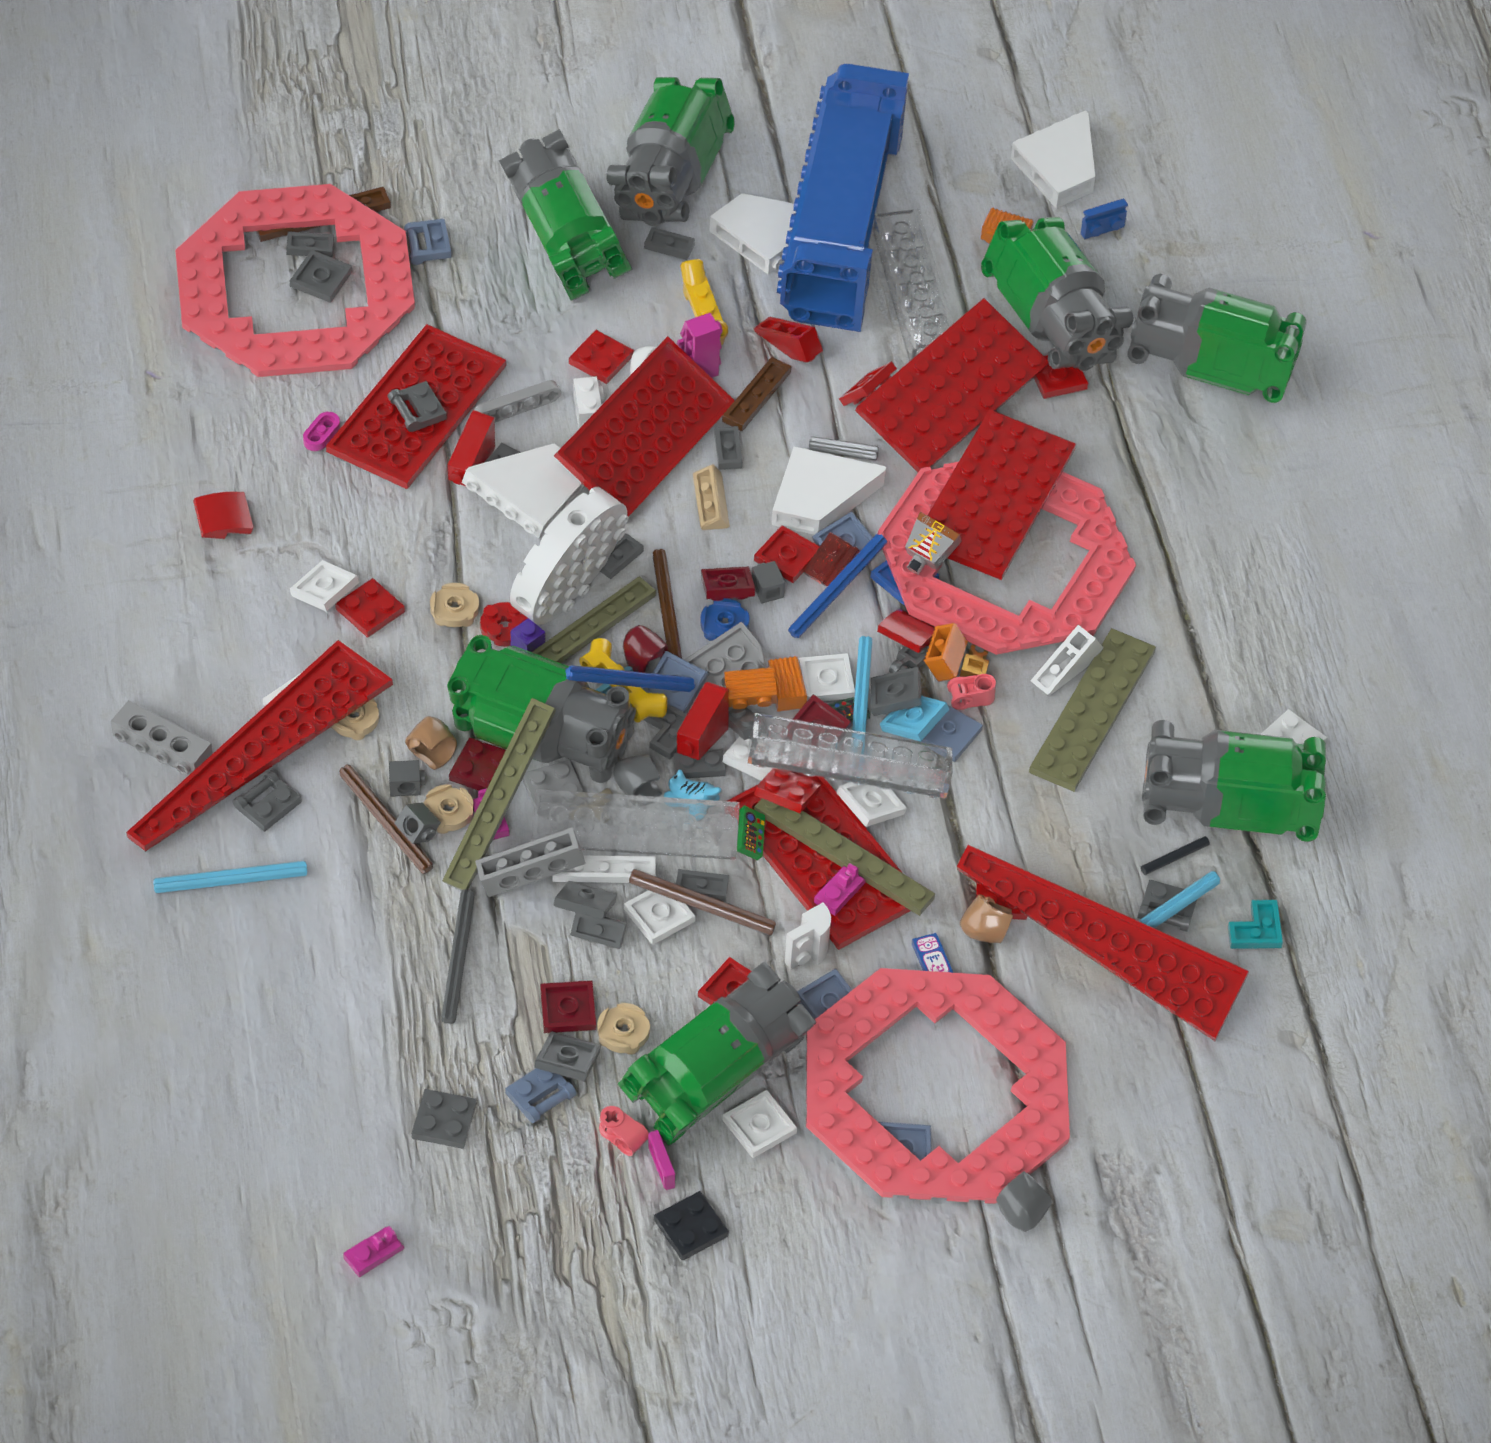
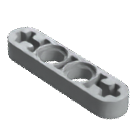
M548 380L481 403L474 410L494 417L495 422L556 401L561 396V390L554 380Z

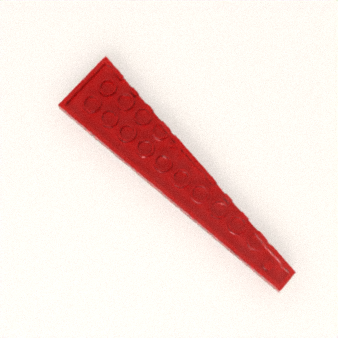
M337 640L126 832L127 838L146 852L391 687L393 679L344 643Z
M967 845L957 865L958 871L1216 1042L1248 977V970Z

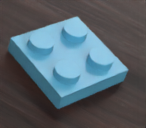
M921 696L920 706L891 712L880 723L883 732L921 742L949 711L947 702Z

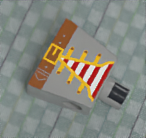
M920 512L905 546L907 553L913 557L907 568L917 575L920 574L925 564L935 570L938 569L961 543L960 534Z

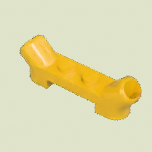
M701 259L683 261L680 268L684 296L686 300H689L695 318L711 313L715 321L718 320L722 326L720 341L721 345H723L728 335V325L721 317L705 275L703 261Z
M604 638L594 639L591 642L590 651L579 659L580 665L584 667L625 671L620 664H616L611 659L612 644ZM609 684L611 687H624L628 691L630 704L636 708L635 722L639 723L647 717L663 718L666 715L667 696L665 694L645 692L641 687Z

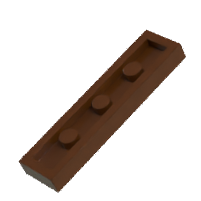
M771 357L722 415V422L732 427L738 426V430L743 431L789 376L791 366Z

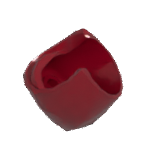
M642 625L631 628L623 640L622 647L627 665L633 668V672L645 673V668L651 660L659 657L661 660L665 651H668V645L662 638L648 627Z

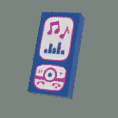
M937 933L912 939L913 949L923 971L953 973Z

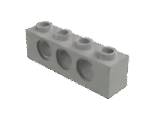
M129 700L111 720L112 733L118 741L134 746L139 752L155 757L160 763L168 764L184 775H190L213 754L211 742Z
M573 827L475 861L480 881L488 897L586 864Z

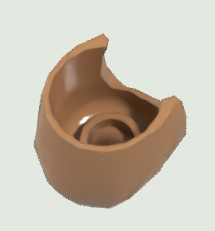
M431 716L421 720L405 740L408 749L433 770L444 766L452 758L457 747V741L448 726L442 720Z
M978 895L962 916L960 927L971 939L981 942L1001 943L1013 917L1011 914L1012 910L996 904L990 897Z

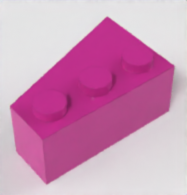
M707 313L684 322L680 333L682 339L677 341V345L713 378L719 376V365H721L720 350L722 345L720 334H722V326L718 320L715 321L711 313Z

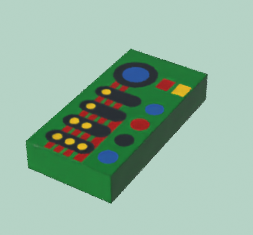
M747 806L739 809L737 852L758 861L763 857L765 815Z

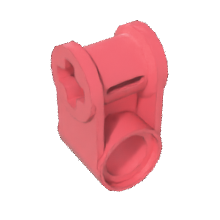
M980 674L951 679L947 683V688L952 694V707L956 710H964L971 707L991 705L995 700V678L989 674Z
M608 1106L601 1111L600 1134L625 1155L632 1156L648 1140V1130L620 1108Z

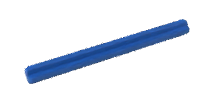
M876 534L788 628V632L792 637L800 638L887 544V540L882 534Z
M570 665L565 670L566 678L572 681L691 692L695 688L694 679L691 677Z

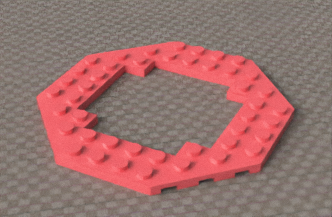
M332 184L239 191L175 250L182 328L189 333L192 331L200 336V340L215 349L217 347L225 353L226 357L239 365L243 364L257 377L352 369L358 363V359L365 353L368 354L379 343V339L385 333L389 334L400 323V319L415 308L405 230ZM335 225L337 242L360 240L368 306L345 308L347 327L254 334L252 316L228 317L222 252L245 250L243 232Z
M958 462L944 464L942 468L932 470L931 467L920 469L878 530V534H882L887 540V544L882 550L909 615L935 627L955 623L961 633L964 634L963 637H966L965 640L996 655L1064 642L1077 625L1081 626L1092 636L1095 635L1136 568L1134 559L1128 553L1126 541L1122 533L1117 529L1115 517L1110 507H1107L1104 500L1105 495L1101 488L1062 472L1042 509L1078 525L1071 535L1070 542L1089 550V552L1052 609L1029 600L1018 616L935 578L942 564L936 570L925 564L919 575L907 568L913 557L907 553L905 546L920 512L928 515Z
M880 968L815 1019L817 1023L806 1033V1127L881 1197L893 1198V1195L909 1196V1199L931 1200V1197L947 1198V1201L969 1202V1200H984L985 1203L996 1204V1198L1008 1183L1024 1171L1029 1175L1032 1174L1069 1142L1066 1042L991 975ZM916 1007L934 1023L938 1022L951 1010H954L1026 1074L1012 1085L1011 1092L1027 1107L959 1163L940 1146L920 1161L848 1095L863 1079V1076L848 1061Z

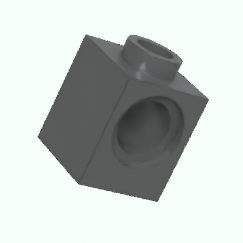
M775 561L761 563L752 567V579L761 604L784 598L785 581Z
M419 760L389 761L390 797L421 795L420 785H425V770L419 769Z
M422 802L406 804L394 824L412 844L432 840L441 822Z

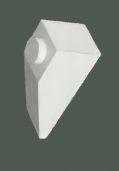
M1077 625L1031 679V682L1050 696L1087 668L1094 657L1102 651L1103 646L1095 637Z

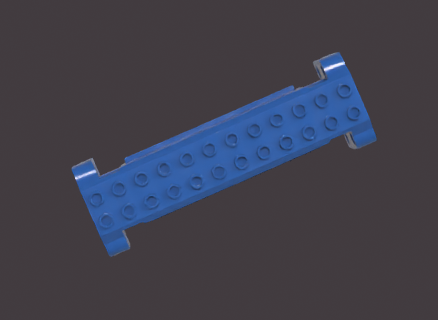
M842 64L838 67L836 73L827 77L826 86L821 85L819 99H822V102L818 101L816 107V115L819 116L813 119L812 130L815 133H810L808 146L811 149L806 150L805 162L807 165H803L801 179L804 180L799 181L797 195H800V197H795L793 211H796V213L791 214L789 227L792 230L787 231L786 244L788 246L783 248L782 261L785 262L780 264L778 278H782V280L778 281L777 293L781 294L780 304L789 311V316L794 321L861 332L873 249L868 247L888 154L897 155L900 150L909 73L854 64Z

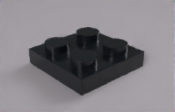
M701 1191L654 1215L655 1223L682 1261L727 1238L729 1231Z

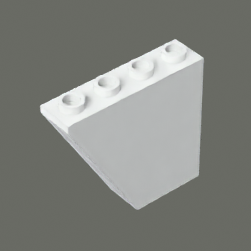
M1086 110L1012 143L1011 159L1056 209L1092 193L1094 189L1095 169L1089 115Z
M741 193L710 216V232L765 273L770 274L775 269L779 270L780 264L785 262L782 261L783 248L788 246L786 244L787 231L792 230L789 226L791 214L796 213V211H793L794 204Z
M556 444L546 445L471 466L466 470L462 483L470 491L476 492L489 505L498 508L507 518L514 520L528 533L535 535L537 538H540L557 515L585 487L554 457L560 449Z
M793 447L773 507L772 525L777 527L783 525L791 530L815 535L842 518L883 487L886 467L829 453L812 451L806 448Z

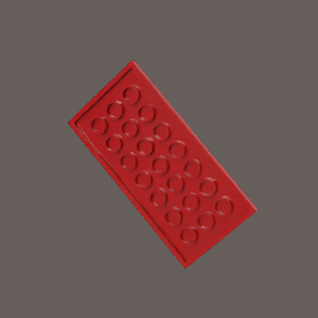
M983 298L861 402L855 411L907 463L919 472L921 468L933 467L981 425L989 409L996 412L1043 371L1049 362Z
M426 324L326 445V452L408 489L504 370L506 359ZM427 381L445 410L447 419L410 432L406 428L405 420L399 410L388 399V394L394 389L403 390ZM408 400L404 401L408 409L412 413L413 417L418 418V415L413 409L410 402Z
M667 336L558 450L554 457L586 488L591 490V488L600 487L624 504L627 508V516L629 517L722 417L735 400Z
M989 409L927 515L960 534L962 541L948 556V559L1002 580L1074 453L1076 443Z
M809 758L788 768L792 773L809 777L821 784L819 793L803 810L805 813L902 872ZM756 786L725 801L724 808L737 824L739 823V809L747 806L754 810L756 804L762 799L754 795ZM765 819L763 857L807 911L816 907L817 904L814 903L815 896L842 867ZM865 882L835 916L830 913L829 939L840 950L911 910Z

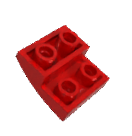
M219 492L194 498L193 503L202 538L225 539L227 533L251 534L253 524L244 492Z
M899 609L888 615L878 625L877 632L920 653L926 645H930L929 642L932 641L931 638L933 637L935 626Z

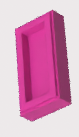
M659 1131L649 1132L648 1148L662 1185L666 1190L675 1188V1172Z

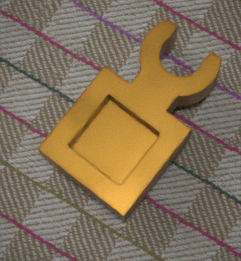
M972 644L969 653L965 654L960 677L986 674L989 660H986L989 651L984 649L982 653L975 650L976 645Z

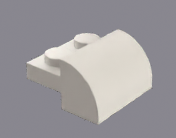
M824 903L803 913L801 926L787 933L785 964L790 970L798 965L806 964L810 958L817 965L825 959L829 947L831 915Z

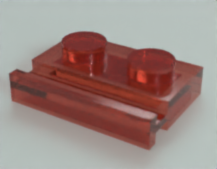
M829 532L803 572L820 584L828 586L860 551L857 547L850 545V543Z

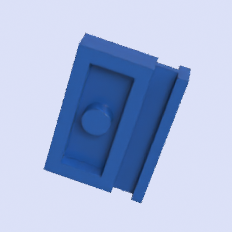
M1123 198L1084 210L1085 217L1082 219L1080 233L1084 240L1125 227L1126 207H1128L1126 200Z

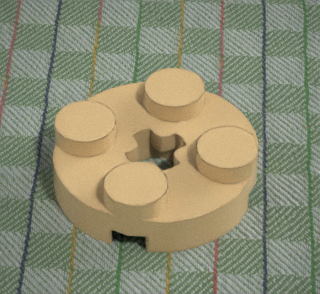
M445 584L437 593L435 591L430 598L431 615L439 626L468 627L473 624L474 618L479 612L478 595L470 591L469 586L465 584ZM453 602H457L459 607L453 608L450 606H452Z
M371 699L351 713L355 714L358 712V717L352 718L348 715L331 726V728L342 736L351 737L354 740H362L365 735L371 733L378 725L379 710L377 703L374 699Z
M448 784L437 786L428 792L426 800L423 802L441 822L436 830L440 834L459 830L473 819V799L464 788L460 787L459 790L452 788V785ZM445 805H448L449 807L454 806L453 810L451 811L444 810Z
M629 1003L617 1004V1007L610 1010L608 1007L601 1013L598 1019L597 1032L599 1042L602 1046L617 1053H627L630 1055L637 1053L639 1048L647 1042L650 1035V1023L645 1016V1012L640 1007ZM624 1024L628 1025V1031L621 1032L617 1028L622 1027Z

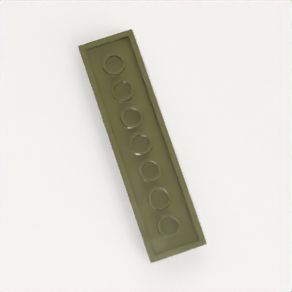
M1111 628L1102 643V651L1092 660L1029 769V773L1073 792L1077 789L1156 650V646Z

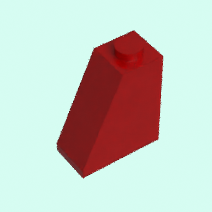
M476 410L471 412L448 462V480L455 484L466 486L462 483L466 470L471 466L484 463L494 452V417Z
M710 682L704 684L677 732V753L700 760L728 730V688Z

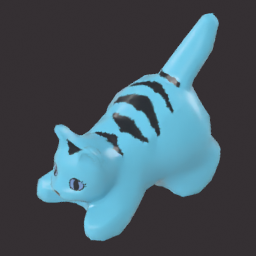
M678 770L677 774L669 779L668 786L671 791L664 793V799L667 802L686 804L689 810L688 815L693 819H700L707 815V807L710 803L719 801L721 788L714 787V785L708 782L686 779L682 770Z

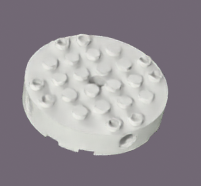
M600 487L591 488L589 495L583 492L557 515L544 532L546 534L543 536L540 546L534 544L524 560L526 565L522 573L519 572L514 580L510 594L511 605L537 625H543L552 621L562 611L568 613L575 604L574 600L578 596L583 598L588 593L590 583L605 566L617 542L626 533L624 526L629 519L626 506Z

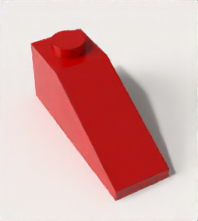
M769 316L754 327L755 333L791 359L807 363L814 360L823 351L818 334L813 326Z

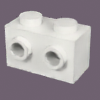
M597 377L573 379V398L578 429L602 405L601 400H604L603 386H598Z

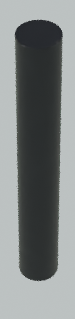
M1206 836L1142 865L1141 871L1144 875L1158 870L1210 845L1209 839Z

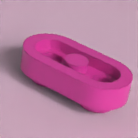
M323 412L316 417L303 434L305 448L310 451H320L326 447L340 429V419L336 413Z

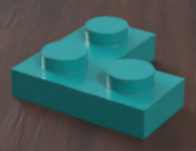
M1252 900L1250 905L1252 921L1229 922L1228 924L1230 949L1282 948L1283 939L1277 900Z

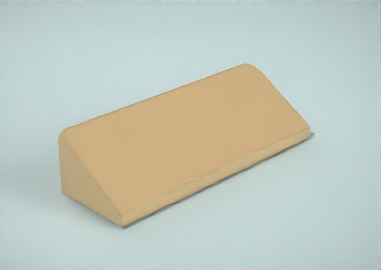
M714 464L694 472L693 479L701 529L711 530L730 527L722 473Z

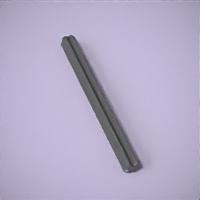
M464 889L460 893L441 1016L443 1023L453 1024L456 1021L475 898L472 890Z

